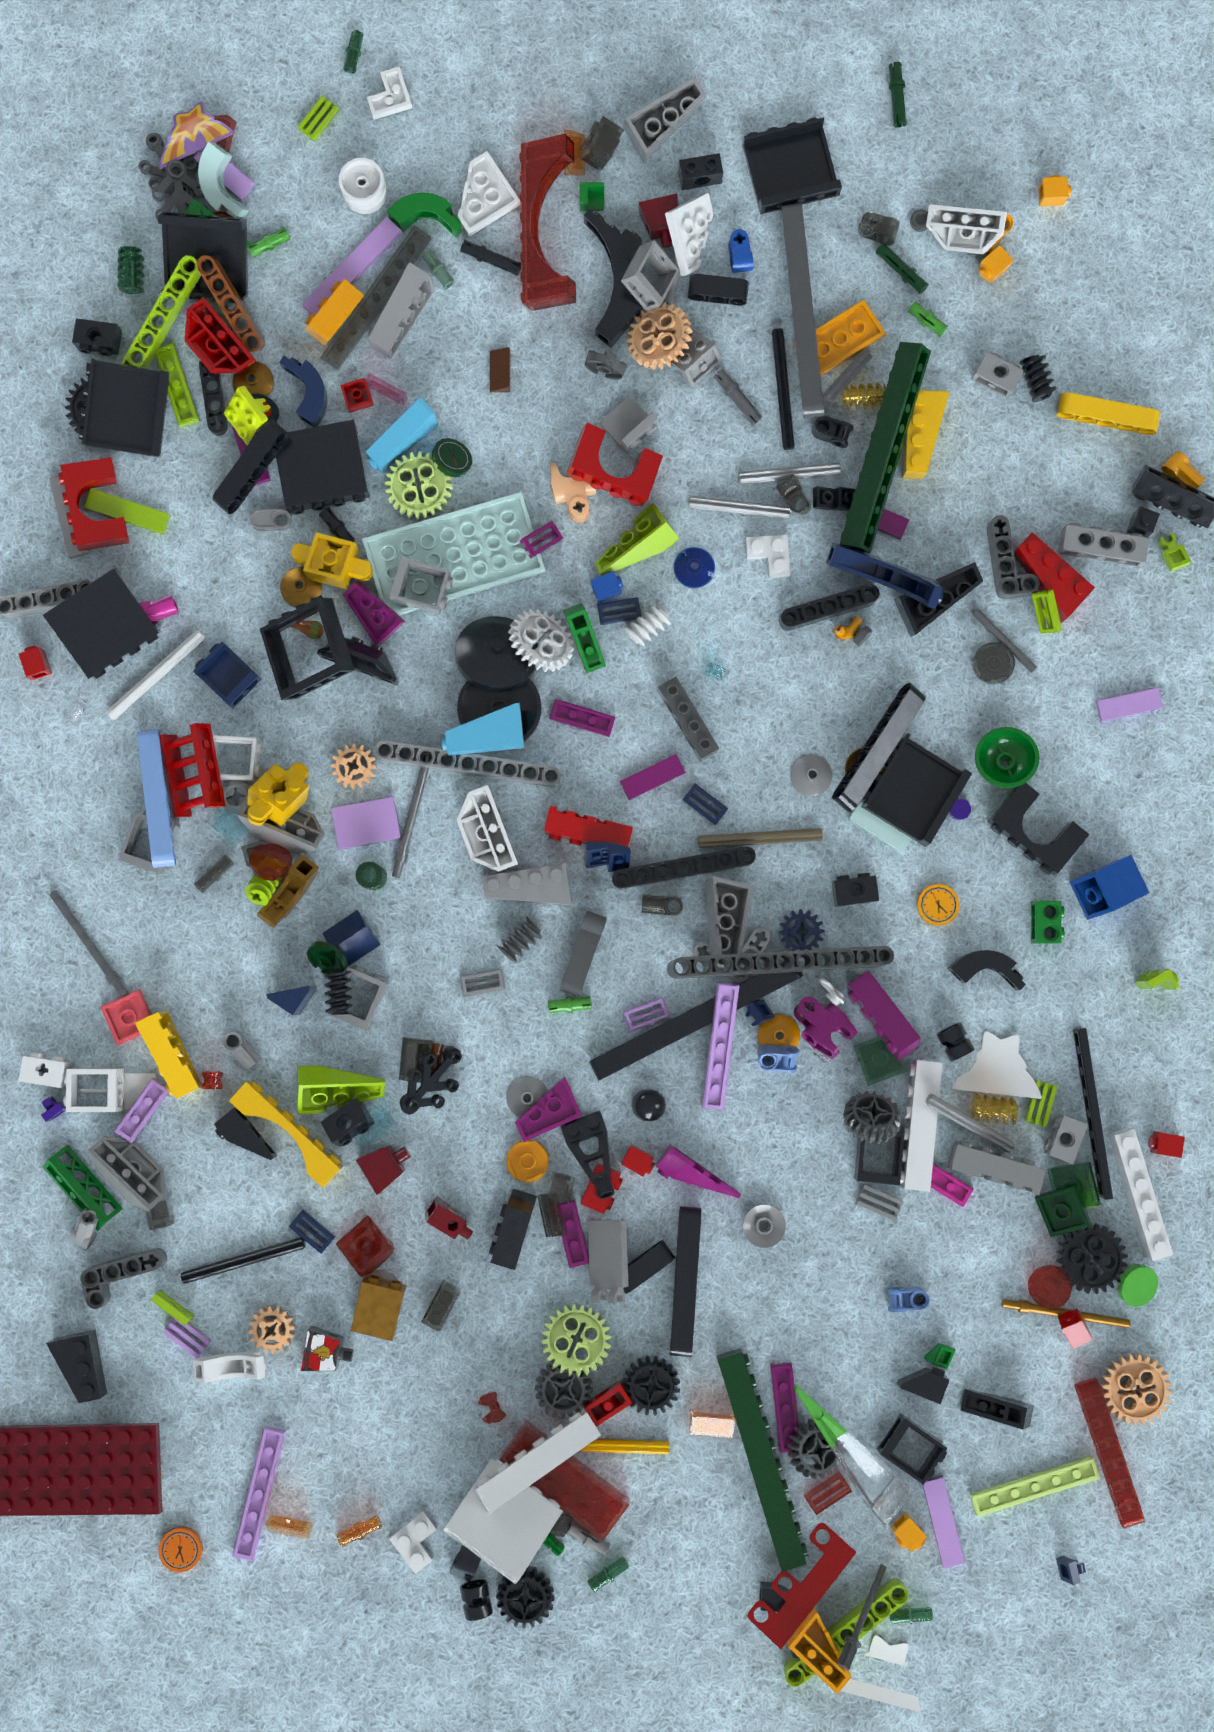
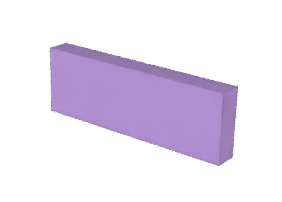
M205 148L199 150L194 156V159L198 162ZM231 161L228 163L224 171V185L241 200H244L255 182Z
M1159 687L1096 702L1100 722L1163 708Z
M152 1078L114 1132L130 1143H133L168 1094L166 1086Z

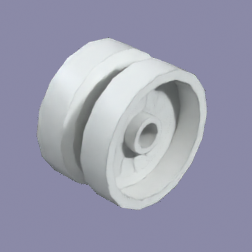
M355 158L342 167L339 174V186L346 205L354 212L360 214H371L378 211L385 204L387 198V186L380 166L367 158Z

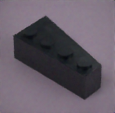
M976 562L936 579L940 583L939 586L943 588V598L935 609L927 607L905 594L894 598L910 637L918 634L923 628L932 623L937 617L983 582Z

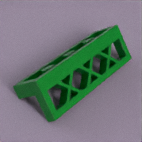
M69 1145L51 1156L43 1165L45 1171L81 1212L88 1210L96 1212L98 1222L95 1229L97 1231L122 1211L123 1208ZM66 1153L71 1158V1165L63 1164L58 1158ZM74 1170L82 1171L85 1175V1181L76 1180ZM88 1187H96L99 1191V1197H91L88 1194ZM102 1203H109L114 1208V1211L106 1215L101 1209Z

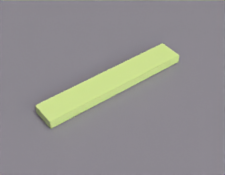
M1089 1456L971 1493L970 1498L975 1514L979 1517L1100 1479L1094 1457Z

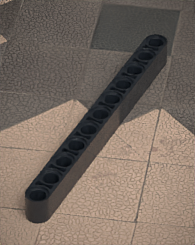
M785 961L780 963L782 967L785 966ZM803 973L759 974L739 984L736 1010L803 977ZM715 997L589 1061L598 1081L711 1024Z

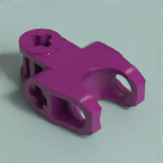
M808 996L801 999L794 1008V1017L806 1027L801 1033L804 1040L815 1050L831 1059H834L840 1053L839 1048L831 1040V1032H838L849 1040L858 1033L847 1015L834 1004L829 1003L824 1008L816 999Z

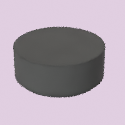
M920 209L912 214L910 225L915 231L923 232L928 229L926 227L928 212Z
M868 626L863 627L854 637L853 642L861 646L870 637L873 630Z

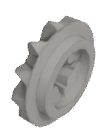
M239 780L230 781L223 786L226 806L223 808L230 813L239 814L248 799V789L250 786ZM236 789L240 795L245 796L239 799L238 805L235 800L229 799L235 796Z

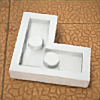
M400 66L380 72L386 91L367 97L373 120L412 108Z
M788 535L746 537L747 559L768 558L769 578L790 577Z
M425 1510L389 1538L415 1574L433 1561V1557L421 1541L437 1530V1526Z

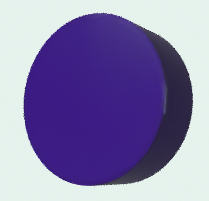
M957 799L949 813L952 818L963 820L970 815L971 806L967 800Z

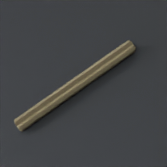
M821 828L701 835L698 836L697 840L699 848L821 841L823 839V832Z

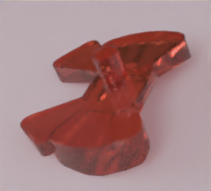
M489 1392L480 1397L478 1404L489 1406L491 1411L482 1418L484 1422L488 1424L497 1423L506 1417L505 1412L500 1409L496 1392Z

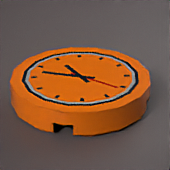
M185 1526L169 1530L160 1541L158 1548L159 1558L163 1565L169 1570L178 1573L192 1569L200 1560L203 1552V1544L199 1534L192 1528Z

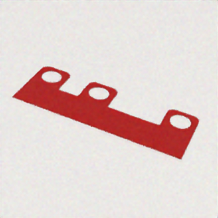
M819 1523L809 1536L810 1541L824 1554L804 1580L800 1583L788 1571H781L773 1580L772 1589L786 1601L778 1613L762 1600L757 1601L748 1612V1619L780 1649L784 1647L857 1553L825 1523ZM824 1529L829 1533L830 1539L826 1544H820L816 1540L817 1531ZM782 1577H787L792 1582V1588L788 1592H782L778 1587V1581ZM759 1607L765 1608L768 1612L767 1620L762 1623L754 1618V1611Z

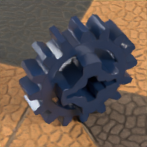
M799 909L798 914L791 911V917L786 915L783 917L786 922L779 924L783 927V930L778 931V934L783 935L780 942L786 941L787 943L785 949L792 947V951L812 950V946L819 948L817 941H823V938L819 935L825 932V930L819 928L823 922L816 921L817 914L811 917L810 910L803 914V910ZM794 919H797L796 925L793 928H788L789 924ZM806 919H808L814 927L808 926L806 924ZM800 926H802L803 930H806L803 938H801L800 934L796 933ZM815 935L812 942L806 945L809 936ZM788 936H793L797 940L798 945L792 943Z

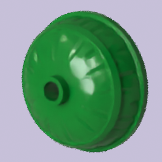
M1000 727L991 730L981 738L975 750V764L980 775L990 784L1001 788H1014L1025 784L1033 777L1039 765V750L1035 741L1024 731L1013 727ZM1006 761L1009 765L1004 767L1001 765V762Z

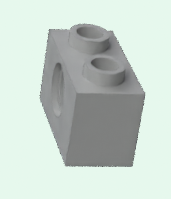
M986 352L972 380L1009 398L1024 370L1020 369L1013 362L1008 363L996 353ZM994 371H1000L1003 376H997Z
M1059 1114L1052 1121L1051 1129L1053 1131L1051 1136L1045 1140L1044 1149L1046 1150L1044 1153L1074 1164L1088 1124ZM1066 1132L1068 1135V1140L1066 1143L1062 1144L1060 1142V1136L1061 1134Z

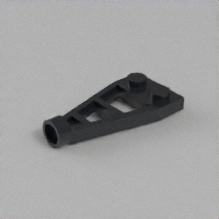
M600 1110L561 1125L560 1127L568 1148L596 1188L598 1198L606 1199L613 1196L615 1191L611 1178L608 1131ZM597 1137L598 1151L590 1155L584 1154L579 1146L580 1142ZM601 1158L604 1171L593 1174L589 1162Z

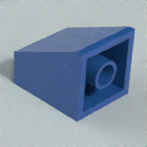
M1132 855L1118 859L1069 882L1087 920L1113 912L1149 894L1146 883Z

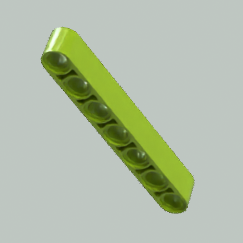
M184 256L179 261L120 365L143 369L149 367L201 277L197 268V260L194 257ZM190 263H195V269L191 272H188V265ZM180 281H184V288L177 290V284ZM173 299L174 305L172 308L167 309V301ZM163 317V324L157 327L156 320ZM152 335V343L146 345L145 340L147 336ZM141 353L142 360L141 362L136 363L135 357L137 354Z
M893 1578L877 1590L867 1615L868 1618L863 1625L858 1640L908 1600V1591L900 1579ZM896 1588H901V1589H902V1591H901L900 1594H898V1595H893V1594H892V1592H893L894 1589H896ZM866 1599L827 1629L840 1654L846 1642L844 1638L845 1636H852ZM878 1602H885L882 1608H875ZM842 1630H851L848 1635H841ZM792 1657L784 1664L786 1681L793 1687H799L816 1674L798 1658ZM799 1670L796 1676L789 1675L790 1671Z

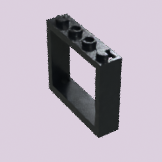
M322 595L317 598H311L309 603L297 605L295 607L296 610L282 613L281 618L268 621V625L260 628L281 700L300 698L354 671L332 598H323ZM319 612L335 664L295 683L280 632Z

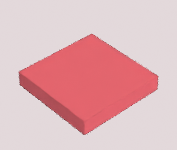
M141 989L100 1007L117 1046L140 1036L141 1034L135 1022L151 1015Z

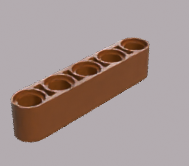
M201 256L197 261L198 271L238 339L249 352L260 351L265 345L264 337L219 260L213 256ZM207 260H210L213 264V268L209 272L205 269V262ZM218 279L224 282V288L221 291L216 288ZM230 298L235 301V308L233 310H230L227 306V301ZM241 317L245 318L247 322L244 329L238 325V320ZM252 336L256 337L258 341L255 348L251 347L249 339Z

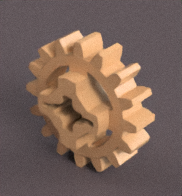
M354 743L351 749L344 745L345 751L338 749L337 751L340 755L332 757L336 761V764H331V767L336 769L332 775L339 776L336 780L337 783L344 781V788H347L350 784L352 790L356 789V785H359L362 789L364 788V782L371 783L369 777L376 776L372 773V770L377 769L376 765H372L376 758L369 757L372 752L370 750L364 752L365 747L363 745L359 749ZM354 753L352 757L345 758L347 755ZM363 757L367 760L368 768L363 766ZM356 763L359 767L352 771L349 766ZM341 765L345 768V777L341 773ZM363 775L362 778L354 780L356 776Z
M269 1305L268 1311L262 1307L260 1314L255 1313L253 1315L255 1320L249 1322V1325L253 1328L248 1331V1334L254 1335L250 1341H257L256 1349L262 1346L264 1347L263 1353L271 1349V1353L274 1354L277 1348L283 1351L285 1349L284 1344L287 1346L291 1344L289 1338H294L295 1333L291 1332V1330L295 1329L296 1325L291 1324V1321L294 1319L293 1316L287 1317L289 1310L281 1312L280 1305L276 1310H274L273 1305ZM274 1315L277 1316V1318L269 1319L265 1316ZM277 1322L274 1332L267 1336L270 1327ZM283 1322H284L285 1327H286V1333H285V1331L283 1330V1326H282V1323H283ZM259 1327L261 1328L262 1336L259 1334ZM275 1340L277 1343H269L267 1341Z

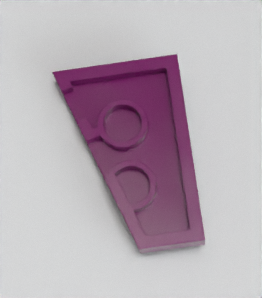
M360 581L352 584L342 594L375 645H381L406 622Z
M564 1076L515 1121L523 1142L582 1116L566 1077Z

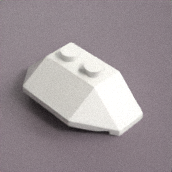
M929 204L926 227L932 232L944 250L985 254L1004 234L1007 212Z
M486 785L468 792L456 821L471 860L498 872L517 865L516 856L489 786Z

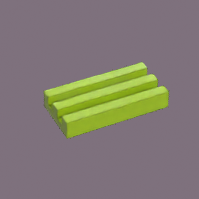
M322 95L298 125V130L315 142L339 112V107L333 105L330 100H326V97ZM330 108L331 111L327 114V116L324 118V120L320 123V125L316 128V130H315V131L313 132V134H312L311 131H312V130L314 129V127L320 122V120L322 119V117L325 115V113H326V112L328 111V109Z
M1053 589L1033 592L1031 595L1040 634L1061 631L1062 626Z
M1035 1080L1038 1089L1040 1086H1043L1042 1098L1039 1100L1035 1119L1031 1118L1037 1098H1030L1025 1121L1047 1127L1057 1086ZM1050 1088L1043 1119L1040 1121L1047 1091Z
M162 1290L155 1293L151 1299L152 1302L183 1325H187L195 1316Z

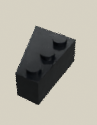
M513 1189L508 1204L503 1203L500 1216L504 1218L502 1223H497L494 1235L498 1236L496 1242L492 1241L489 1254L492 1255L490 1263L512 1270L516 1269L537 1199L536 1195Z
M96 1329L53 1338L46 1343L78 1403L98 1400L107 1394Z

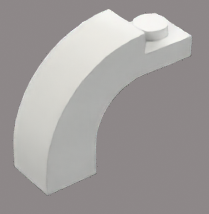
M243 1351L193 1359L194 1381L209 1383L235 1377L257 1380L265 1378L266 1363L264 1356L260 1355V1352Z

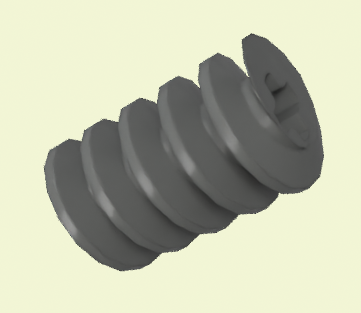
M528 916L526 917L528 924L520 922L521 930L516 927L513 928L515 936L508 933L509 941L501 940L503 947L496 945L509 960L515 963L517 962L516 954L521 957L523 956L521 949L529 951L528 943L536 944L534 937L542 939L540 929Z

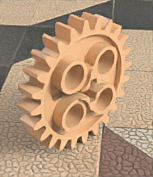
M666 302L663 303L662 308L659 306L648 310L647 313L641 310L642 317L635 316L637 323L630 324L633 331L627 332L631 337L626 340L630 345L628 350L632 353L631 356L639 365H643L646 369L650 366L655 370L658 365L662 370L665 363L670 367L671 360L678 362L677 356H684L682 350L689 349L686 342L692 341V338L688 335L693 332L689 327L691 322L688 320V316L680 307L676 308L674 304L668 306Z
M1127 1353L1126 1360L1119 1356V1363L1112 1360L1111 1362L1114 1367L1112 1369L1109 1367L1105 1368L1109 1375H1102L1101 1377L1106 1380V1383L1100 1384L1102 1388L1106 1389V1391L1100 1394L1107 1398L1103 1403L1106 1406H1110L1108 1411L1115 1413L1117 1419L1123 1417V1421L1126 1424L1131 1419V1423L1135 1426L1138 1420L1143 1425L1146 1424V1419L1153 1423V1415L1161 1418L1159 1410L1167 1411L1163 1404L1171 1403L1166 1398V1395L1173 1394L1172 1391L1167 1389L1172 1383L1165 1380L1169 1377V1374L1162 1372L1164 1367L1157 1365L1158 1361L1155 1359L1150 1360V1357L1146 1354L1142 1358L1139 1353H1136L1134 1358L1130 1353ZM1144 1372H1148V1378L1141 1381V1375ZM1127 1375V1382L1120 1385V1378ZM1152 1393V1400L1145 1402L1146 1395ZM1131 1397V1404L1124 1406L1125 1399Z

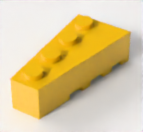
M919 391L903 444L902 479H923L925 477L950 391Z
M167 1010L159 1011L135 1022L150 1054L157 1064L160 1075L164 1077L167 1083L166 1088L171 1096L177 1099L202 1087L201 1081Z

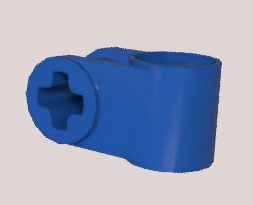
M737 229L732 232L728 243L732 273L753 271L754 261L750 249L749 236L746 231Z

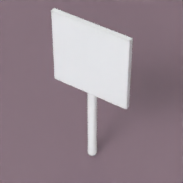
M124 1073L123 1109L129 1110L149 1081L152 1078L157 1080V1073ZM108 1089L80 1090L81 1093H107Z

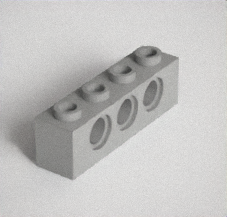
M1069 523V525H1066L1061 530L1058 554L1141 567L1146 563L1149 538L1143 537L1139 533L1127 535L1122 534L1120 530H1110L1109 532L1103 531L1102 528L1096 526L1085 528L1081 527V524ZM1079 537H1084L1087 540V545L1082 544L1079 541ZM1100 540L1107 543V548H1103L1100 545ZM1121 543L1128 547V552L1121 549Z

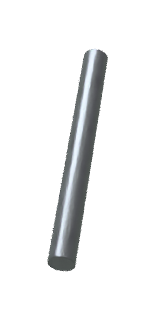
M979 609L972 614L1031 673L1037 668Z

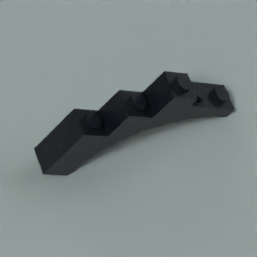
M588 209L584 214V224L597 236L604 246L614 277L611 300L605 315L595 328V336L612 348L630 327V324L635 321V316L638 317L643 309L642 305L621 282L638 248L642 245V240L636 232H630L627 228L620 234L617 227L607 224L599 213H594Z

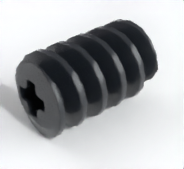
M1033 355L1020 361V365H1024L1022 370H1024L1023 373H1026L1024 378L1028 381L1027 387L1032 388L1029 393L1031 396H1034L1032 398L1033 402H1040L1049 398L1052 392L1057 389L1056 386H1049L1054 382L1053 378L1047 379L1052 372L1044 371L1049 366V363H1042L1047 358L1046 355Z
M334 971L324 975L325 979L330 980L324 986L331 989L325 992V996L331 997V999L325 1001L326 1005L331 1006V1008L325 1010V1013L331 1015L353 1014L347 1011V1009L353 1007L352 1004L346 1003L347 1000L352 999L351 995L346 994V992L352 990V987L346 986V983L352 980L345 977L351 971Z

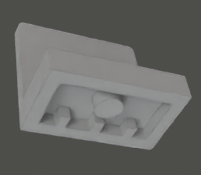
M692 329L693 332L691 334H688L692 338V341L686 342L689 349L682 350L684 356L678 355V362L671 360V364L682 372L687 385L691 388L697 385L722 362L716 345L694 329Z

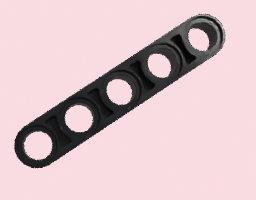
M273 419L267 420L262 425L213 495V501L227 514H233L238 510L288 440L289 433Z
M866 584L797 605L782 612L779 624L782 629L790 631L870 607L877 601L880 592L876 585ZM864 592H871L874 595V599L869 600L865 598ZM844 598H852L854 605L849 606L845 604ZM824 604H832L834 611H826ZM804 610H812L814 612V617H806L804 614ZM790 615L794 618L795 622L788 624L785 622L784 617Z

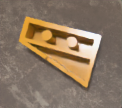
M346 279L341 283L337 280L330 289L333 292L330 298L324 297L317 306L320 308L316 315L311 313L304 322L307 324L305 331L323 346L328 343L364 297Z
M813 1608L787 1641L786 1645L838 1695L852 1676L849 1671L841 1669L837 1664L840 1653L836 1649L818 1612Z

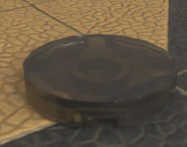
M998 642L987 643L981 646L975 653L972 661L973 671L985 683L999 684L1006 681L1012 675L1015 668V657L1007 646Z

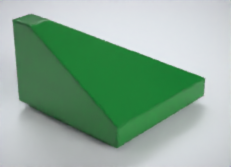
M938 1343L925 1355L924 1359L934 1365L948 1369L956 1349Z

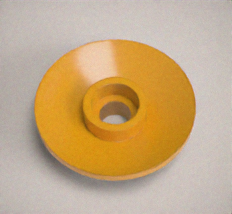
M775 1014L771 1021L760 1025L758 1030L760 1046L763 1044L798 1046L800 1031L792 1018L782 1014ZM779 1031L783 1033L781 1040L776 1038V1033Z

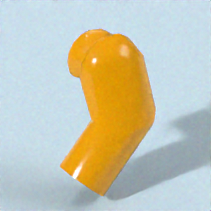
M854 616L849 626H836L834 628L835 637L841 640L853 638L862 625L863 620Z

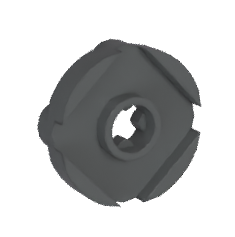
M589 350L584 364L589 371L595 374L598 371L606 373V378L614 380L622 379L627 368V364L617 360L616 355L609 351L601 354Z

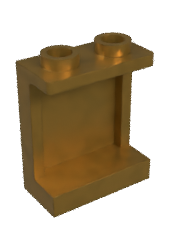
M366 1275L361 1283L351 1331L393 1341L407 1285L402 1284L399 1280L388 1281L381 1279L378 1275Z

